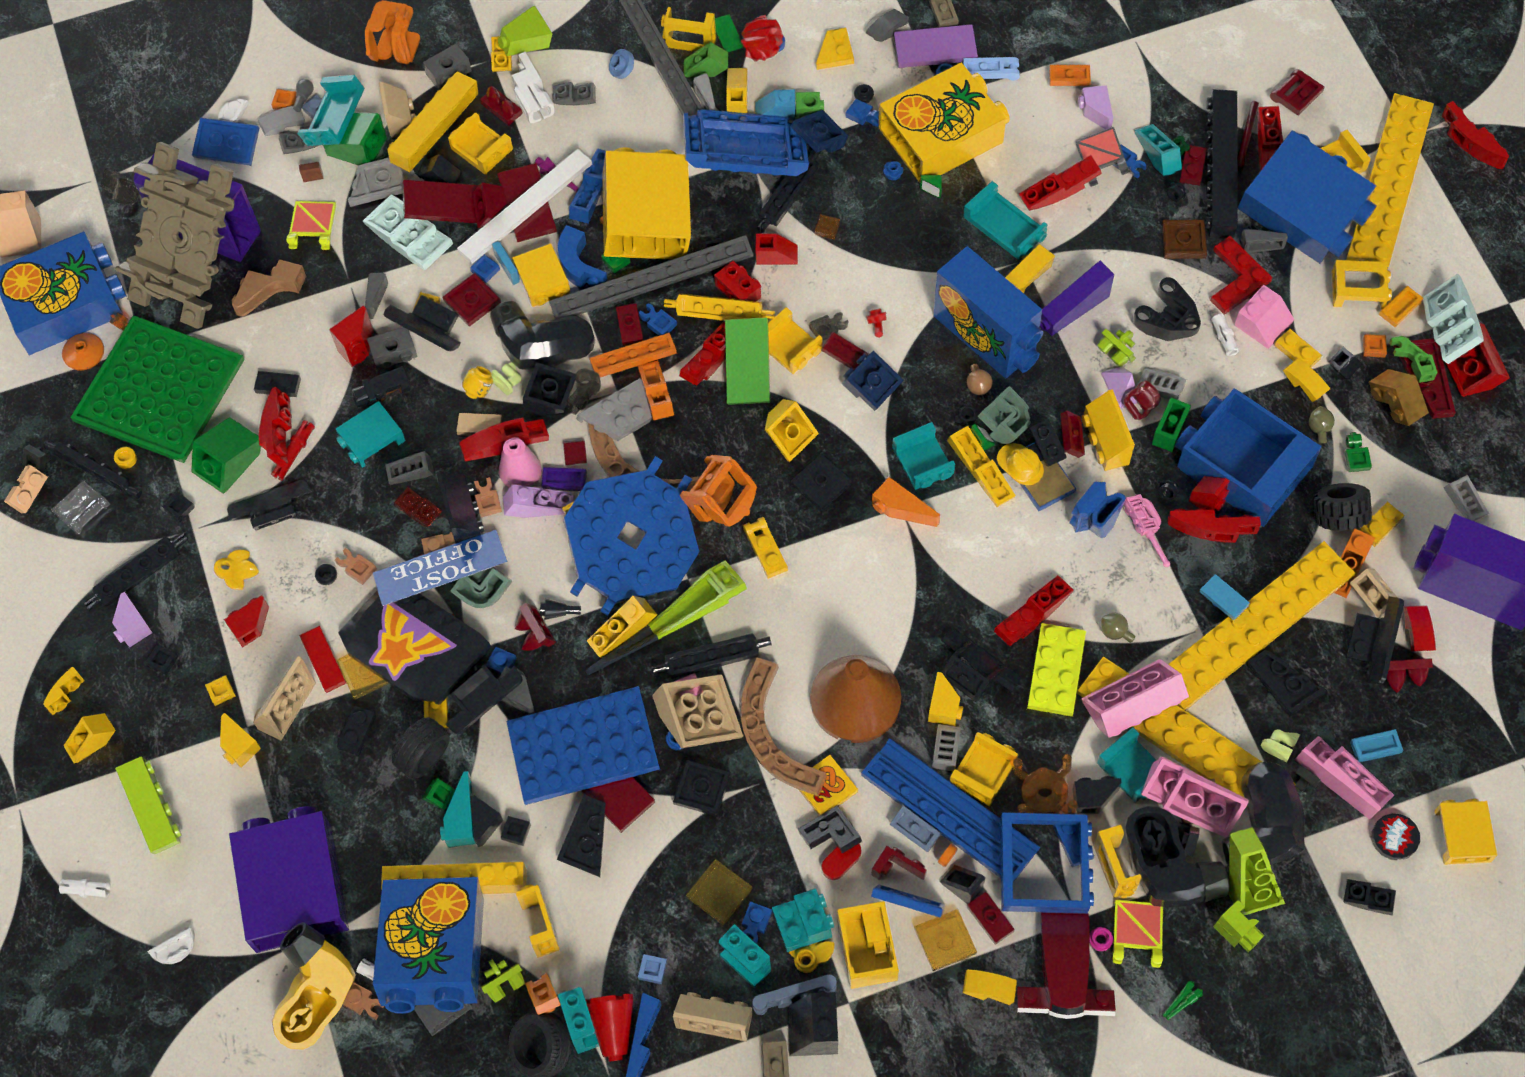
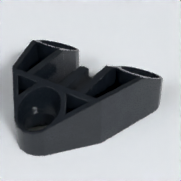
M1171 277L1163 278L1159 284V297L1167 305L1162 313H1158L1145 305L1139 306L1135 310L1133 319L1135 326L1146 335L1165 341L1192 337L1199 332L1201 320L1194 300ZM1169 285L1173 291L1167 292L1163 289V286ZM1144 313L1149 319L1142 320L1138 317V314ZM1194 324L1197 327L1190 329L1187 328L1186 325Z

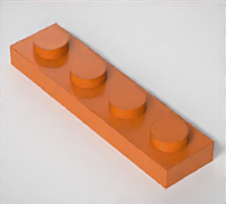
M670 333L589 359L596 379L677 354Z

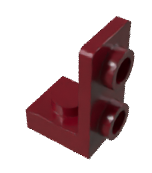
M889 846L885 847L872 867L871 872L873 877L880 880L883 874L888 875L893 867L892 862L922 880L925 879L927 874L925 866L916 859L910 860L905 857V854L896 847L890 848Z

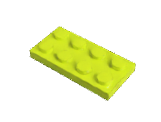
M1041 623L1027 709L1073 717L1086 630Z

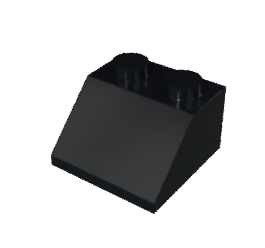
M536 362L523 396V409L542 416L563 413L577 374Z

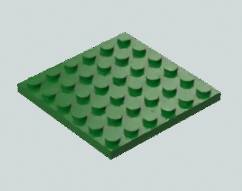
M133 315L70 418L78 424L185 463L193 449V441L202 434L245 359L243 355Z

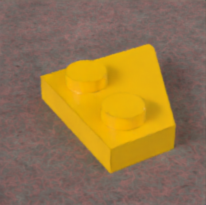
M847 28L828 30L816 62V69L854 64V56Z

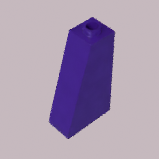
M1101 260L1042 309L1041 329L1053 336L1109 298L1114 273Z

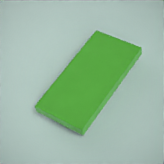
M768 318L725 320L727 404L770 403Z

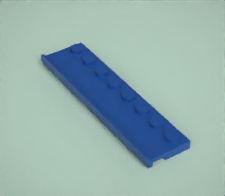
M889 738L881 751L874 756L861 772V776L897 803L913 811L940 831L942 836L1001 878L1000 818ZM1012 827L1014 883L1040 850V847Z

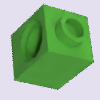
M796 92V120L824 110V100H820V92Z

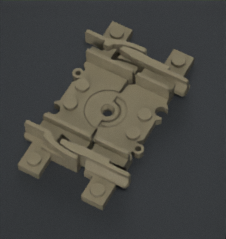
M158 142L156 143L153 165L142 163L134 167L133 171L150 178V181L145 179L144 187L139 190V192L149 195L141 199V205L144 208L148 207V209L143 213L140 232L136 234L137 237L142 239V245H134L136 255L128 257L126 262L116 266L115 271L131 277L127 300L146 307L150 305L151 296L160 300L171 297L184 303L180 322L199 329L203 326L205 311L211 310L212 304L196 298V296L200 297L205 291L210 289L211 276L218 273V267L211 264L216 260L219 242L224 238V236L218 233L217 228L226 227L224 222L225 212H230L234 208V200L226 196V194L230 193L234 170L216 163L211 164L208 182L202 180L197 184V177L176 169L179 149L166 143ZM179 232H181L183 239L179 238Z

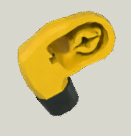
M304 922L293 927L280 944V950L295 967L300 969V972L295 976L287 995L275 1009L272 1018L273 1032L279 1042L290 1049L300 1050L314 1045L320 1038L326 1025L341 1008L356 976L350 962L344 955L327 942L324 935Z

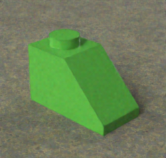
M709 42L684 59L685 77H698L705 73L709 77H715L728 68V52L712 42Z

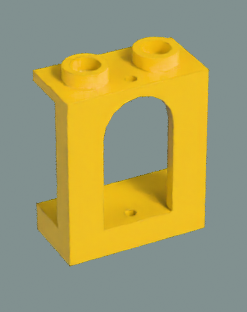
M668 7L666 15L663 14L661 26L664 27L663 39L666 40L668 48L696 52L709 42L715 44V14L706 13L704 23L672 18L671 7ZM673 31L703 34L704 44L675 40L672 38Z
M1336 260L1332 269L1333 307H1342L1344 300L1381 302V309H1383L1392 296V290L1388 288L1391 272L1387 270V262ZM1345 271L1378 273L1380 287H1346Z
M1121 825L1098 831L1094 843L1096 854L1113 898L1132 896L1141 880L1140 874L1125 878L1114 849L1119 848L1124 835Z

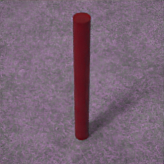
M1252 101L1237 157L1238 171L1243 170L1259 106V103L1256 101Z

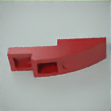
M1454 101L1446 104L1442 117L1450 126L1447 135L1459 147L1479 161L1498 169L1504 168L1509 155L1506 149L1501 147L1495 140L1494 135L1489 133L1485 127L1477 130L1475 124L1466 117L1463 110Z
M1279 106L1258 107V151L1261 171L1283 143Z
M1090 155L1058 175H1055V173L1050 174L1020 192L1019 196L1029 211L1046 207L1085 188L1084 184L1101 175L1102 172Z
M725 321L704 341L703 348L680 370L679 377L697 386L703 379L707 381L726 359Z
M274 387L267 398L261 416L259 445L267 451L269 459L278 466L283 467L288 464L285 432L292 429V415L290 412L289 396L277 387Z
M518 418L483 429L459 442L464 461H471L502 455L504 443L511 438L521 439L526 445L549 441V434L543 419L524 422L523 418Z
M1206 508L1188 511L1176 509L1170 511L1167 520L1169 526L1190 536L1209 541L1236 543L1240 534H1257L1261 525L1260 517H1253L1252 515L1230 517L1224 515L1215 518V510H1208Z
M1057 575L1030 596L1026 604L997 625L994 632L1009 646L1013 645L1020 638L1024 639L1043 623L1073 593L1074 589Z

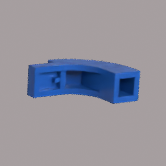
M566 225L558 241L560 264L566 278L581 289H583L586 283L593 287L608 282L606 272L586 265L579 259L586 245L585 232Z

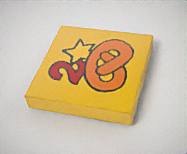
M831 755L812 767L827 774L819 796L799 790L819 816L836 806H840L858 792V788Z

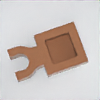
M490 477L486 478L487 485L485 487H481L479 481H474L476 490L480 493L475 495L481 518L502 512L497 491L492 490Z
M344 548L343 553L347 558L340 560L337 557L335 559L336 564L340 567H346L345 573L363 585L373 572L376 571V566L360 554L354 558L351 552Z
M354 982L342 1004L359 1015L365 1010L375 1020H377L378 1015L372 1012L373 1007L378 1005L384 1008V1006L380 1005L378 999H370L373 995L371 991Z

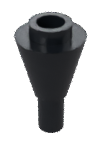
M546 598L544 603L540 602V616H544V620L566 616V614L581 615V606H570Z

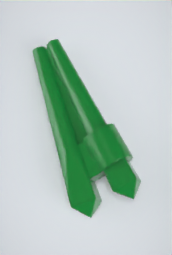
M1189 981L1164 1012L1163 1016L1167 1020L1187 1006L1195 1003L1203 995L1202 989L1197 988L1194 992L1192 991L1195 988L1193 981Z

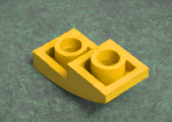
M500 36L491 37L492 72L512 71V55L506 56L503 49L499 47L498 38Z
M1299 358L1282 370L1293 386L1297 387L1300 385L1312 402L1318 400L1330 390L1326 382Z
M71 667L60 677L43 703L52 715L65 709L67 704L71 702L67 694L78 689L80 684L84 682V679L74 667Z
M968 969L965 973L962 993L981 1000L991 998L1011 1005L1015 999L1017 980L990 972Z

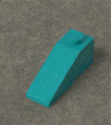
M1154 124L1134 130L1154 168L1163 176L1171 175L1182 169L1180 147Z
M468 771L463 772L443 818L444 826L440 827L441 840H445L448 848L476 844L470 796H472V781Z

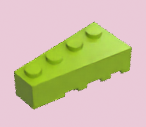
M141 756L116 767L115 769L150 853L155 855L180 844L179 837L182 836L177 823L174 824L171 815H173L169 803H165L162 795L164 791L160 782L155 777V769L151 761Z
M1253 827L1231 833L1229 896L1233 904L1239 900L1245 906L1241 912L1243 915L1285 904L1265 849Z

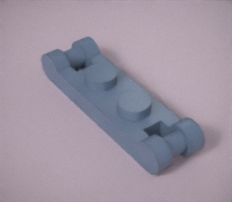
M825 975L758 995L753 999V1010L757 1015H763L767 1012L768 1008L778 1006V1008L787 1007L792 1004V1001L802 999L810 993L835 992L837 989L836 978L833 975Z

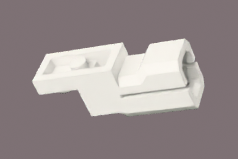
M526 52L518 55L520 63L517 66L520 72L512 75L516 99L528 121L536 123L542 120L538 111L543 119L555 113L554 104L547 92L544 91L542 80Z

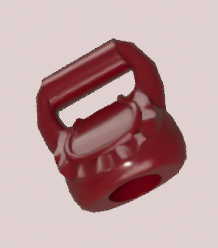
M1145 380L1126 394L1123 404L1134 419L1141 420L1146 418L1151 410L1158 406L1161 396L1157 389L1149 381ZM1134 396V399L1140 404V407L1143 409L1142 414L1131 401V397Z

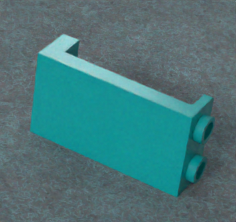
M355 75L322 77L320 84L326 90V93L309 129H301L297 133L307 146L340 144L365 89Z
M993 181L964 206V218L1018 260L1024 255H1029L1038 242H1043L1047 237L1048 224L1043 222L1039 225L998 193V185Z

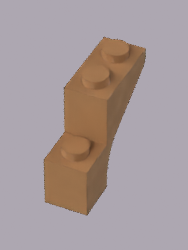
M279 260L277 265L273 267L271 276L248 270L246 276L240 282L238 293L232 299V306L236 314L242 317L246 316L278 292L290 291L299 293L306 278L303 266Z

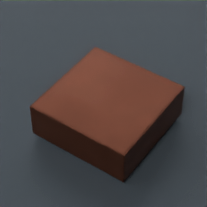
M319 162L299 165L303 182L324 179Z

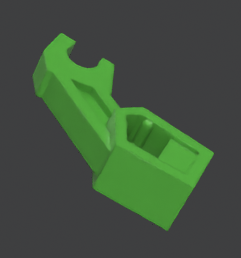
M1399 336L1390 339V346L1397 345L1400 347L1395 348L1394 356L1408 357L1413 361L1411 367L1418 383L1435 379L1437 369L1432 355L1425 353L1412 343L1409 338Z

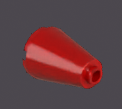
M633 994L585 999L602 1056L608 1057V1062L623 1060L622 1055H627Z

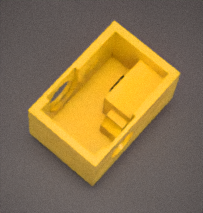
M885 901L837 909V921L850 988L854 989L898 981L899 969Z

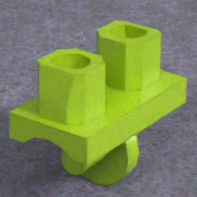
M1107 329L1102 332L1103 338L1099 341L1097 347L1104 354H1107L1113 347L1118 351L1111 358L1116 365L1120 367L1128 361L1132 363L1136 359L1134 353L1125 346L1127 344L1132 348L1135 345V342L1131 340L1134 335L1133 332L1129 330L1123 333L1121 330H1118L1116 335L1120 339L1116 338Z
M493 959L488 961L491 968L485 971L484 974L487 979L496 974V977L482 985L481 989L495 1003L506 996L500 984L508 980L513 990L525 984L520 973L522 971L519 964H515L501 973L500 971L508 966L504 960L497 965Z

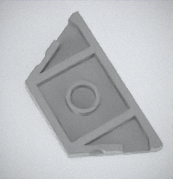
M389 158L358 165L357 177L353 181V191L351 197L348 198L350 207L387 198L391 194L393 196L402 194L403 180H424L420 179L413 169L411 172H408L390 163Z
M639 378L577 415L576 419L581 423L584 420L594 425L595 430L606 433L616 441L623 439L648 424L652 419L642 380Z

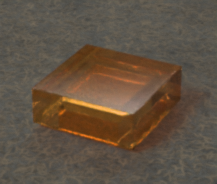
M820 214L815 235L835 240L840 219Z

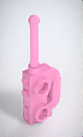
M1141 494L1126 497L1123 505L1126 514L1131 517L1135 524V530L1141 536L1145 535L1150 539L1163 562V566L1169 567L1170 561H1168L1154 537L1161 525V518L1150 500L1142 498Z

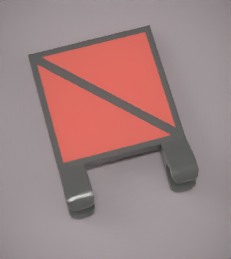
M1114 127L1075 141L1081 160L1091 155L1100 169L1117 163L1121 175L1129 173ZM1097 178L1089 181L1091 187L1098 185Z

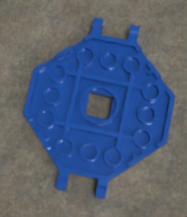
M656 456L645 471L587 482L563 519L578 578L570 593L578 597L585 584L608 598L600 612L607 616L615 603L630 599L632 596L645 597L659 592L676 590L699 553L688 507L680 497V493L686 491L692 478L685 475L677 489L654 475L663 461ZM626 523H631L645 532V536L636 549L617 538Z

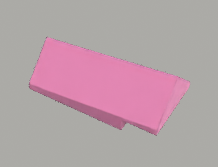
M1319 736L1306 746L1295 759L1298 764L1321 779L1322 783L1369 820L1394 796L1343 746L1335 752Z
M1164 757L1152 763L1141 793L1142 796L1162 804L1163 810L1225 838L1229 836L1249 803L1248 799Z

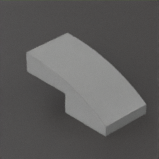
M294 106L285 107L264 115L258 119V123L265 136L284 133L287 127L304 125L305 119L301 111L296 112L293 109Z

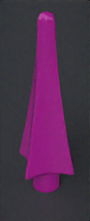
M540 157L535 160L537 166L540 167V174L546 175L556 167L548 157L545 161ZM573 182L567 185V187L575 192L579 190V187Z

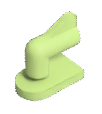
M512 362L505 364L501 369L509 377L507 380L496 370H493L491 375L493 383L506 395L513 393L512 387L522 380L521 375L517 372Z
M1277 729L1272 733L1270 739L1262 741L1261 747L1265 752L1287 763L1293 750L1280 744V741L1294 748L1300 734L1283 732Z

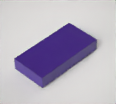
M543 467L541 488L559 491H581L586 484L587 470Z

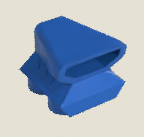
M1096 481L1076 503L1072 511L1073 517L1069 524L1073 526L1075 533L1090 530L1100 538H1105L1114 527L1126 497L1121 493L1107 496L1106 482Z

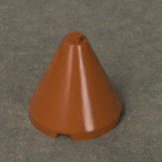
M862 655L844 656L831 661L817 674L811 688V709L818 725L830 736L836 739L850 740L851 743L868 742L885 734L895 723L901 706V690L895 675L880 661Z

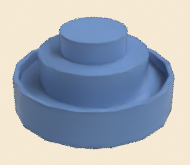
M619 49L610 59L609 71L615 78H626L634 68V57L628 50Z

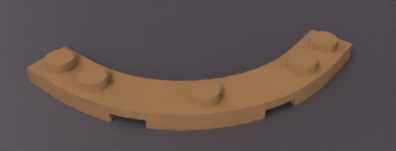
M588 423L594 454L600 466L609 477L640 472L622 459L611 437L606 433L595 430L594 425ZM700 476L692 477V481L686 491L690 492ZM662 479L676 489L682 479Z
M757 657L745 683L741 699V721L747 743L758 762L775 778L791 787L819 796L827 777L826 772L803 765L788 757L776 747L768 733L764 714L765 701L779 667L776 663Z

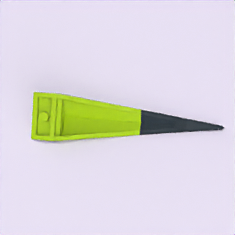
M726 560L710 568L648 625L604 658L590 666L586 670L587 675L728 604L730 598L747 589L745 582Z

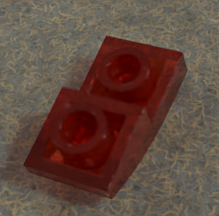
M409 487L394 502V506L427 528L442 512L429 500L421 498Z

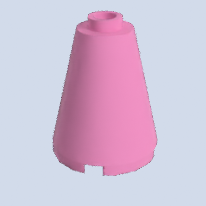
M511 438L504 443L499 464V477L508 488L512 484L528 487L534 483L536 484L542 474L539 459L521 439Z

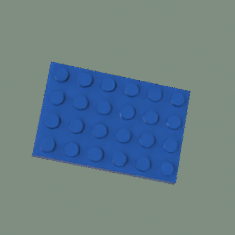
M639 686L506 721L525 805L660 770Z

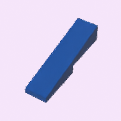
M597 148L591 159L592 165L585 170L583 182L569 206V219L589 224L603 190L602 175L605 150Z
M642 993L626 1077H641L651 1054L649 1048L645 1047L644 1044L662 1006L659 999Z

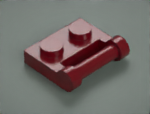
M1295 69L1291 73V77L1278 90H1274L1270 94V98L1275 103H1281L1299 116L1324 91L1325 87L1300 69ZM1296 82H1301L1288 96L1285 95Z

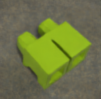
M1237 900L1213 927L1233 947L1239 943L1249 952L1259 943L1264 935L1256 928V924L1259 922L1257 919L1248 920L1241 913L1245 906Z

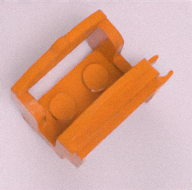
M384 0L375 4L365 28L366 55L372 61L378 62V59L386 60L393 54L399 63L409 64V62H413L420 42V35L408 31L414 12L411 6ZM385 26L386 29L383 30L377 46L373 32H379Z
M710 455L704 460L708 465L693 488L690 492L682 491L680 497L699 521L709 522L714 520L717 523L730 527L738 523L744 516L750 514V507L755 498L757 486L731 456ZM730 472L733 478L745 488L725 515L723 510L730 501L735 484L728 473Z

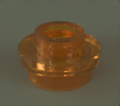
M119 313L116 316L111 314L109 323L124 331L129 319Z

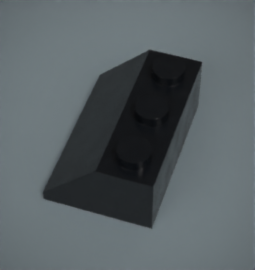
M443 471L436 472L455 543L479 536L485 532L482 520H477L476 518L479 509L477 501L472 502L471 495H475L472 482L467 483L465 475Z

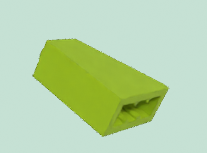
M533 6L502 27L498 44L506 56L549 48L553 33L536 6Z

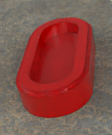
M860 844L844 853L836 847L822 862L823 875L830 880L840 879L860 859Z

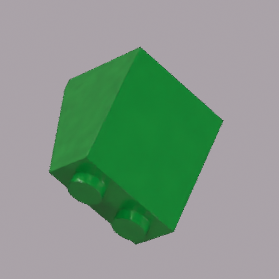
M353 113L340 144L323 145L326 155L355 165L375 161L387 139L380 114Z
M228 417L193 441L191 472L224 494L260 455L259 436Z

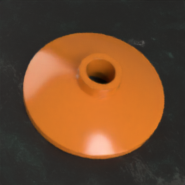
M81 333L71 337L62 349V358L65 364L74 370L90 369L97 365L104 355L102 341L99 337L90 333Z

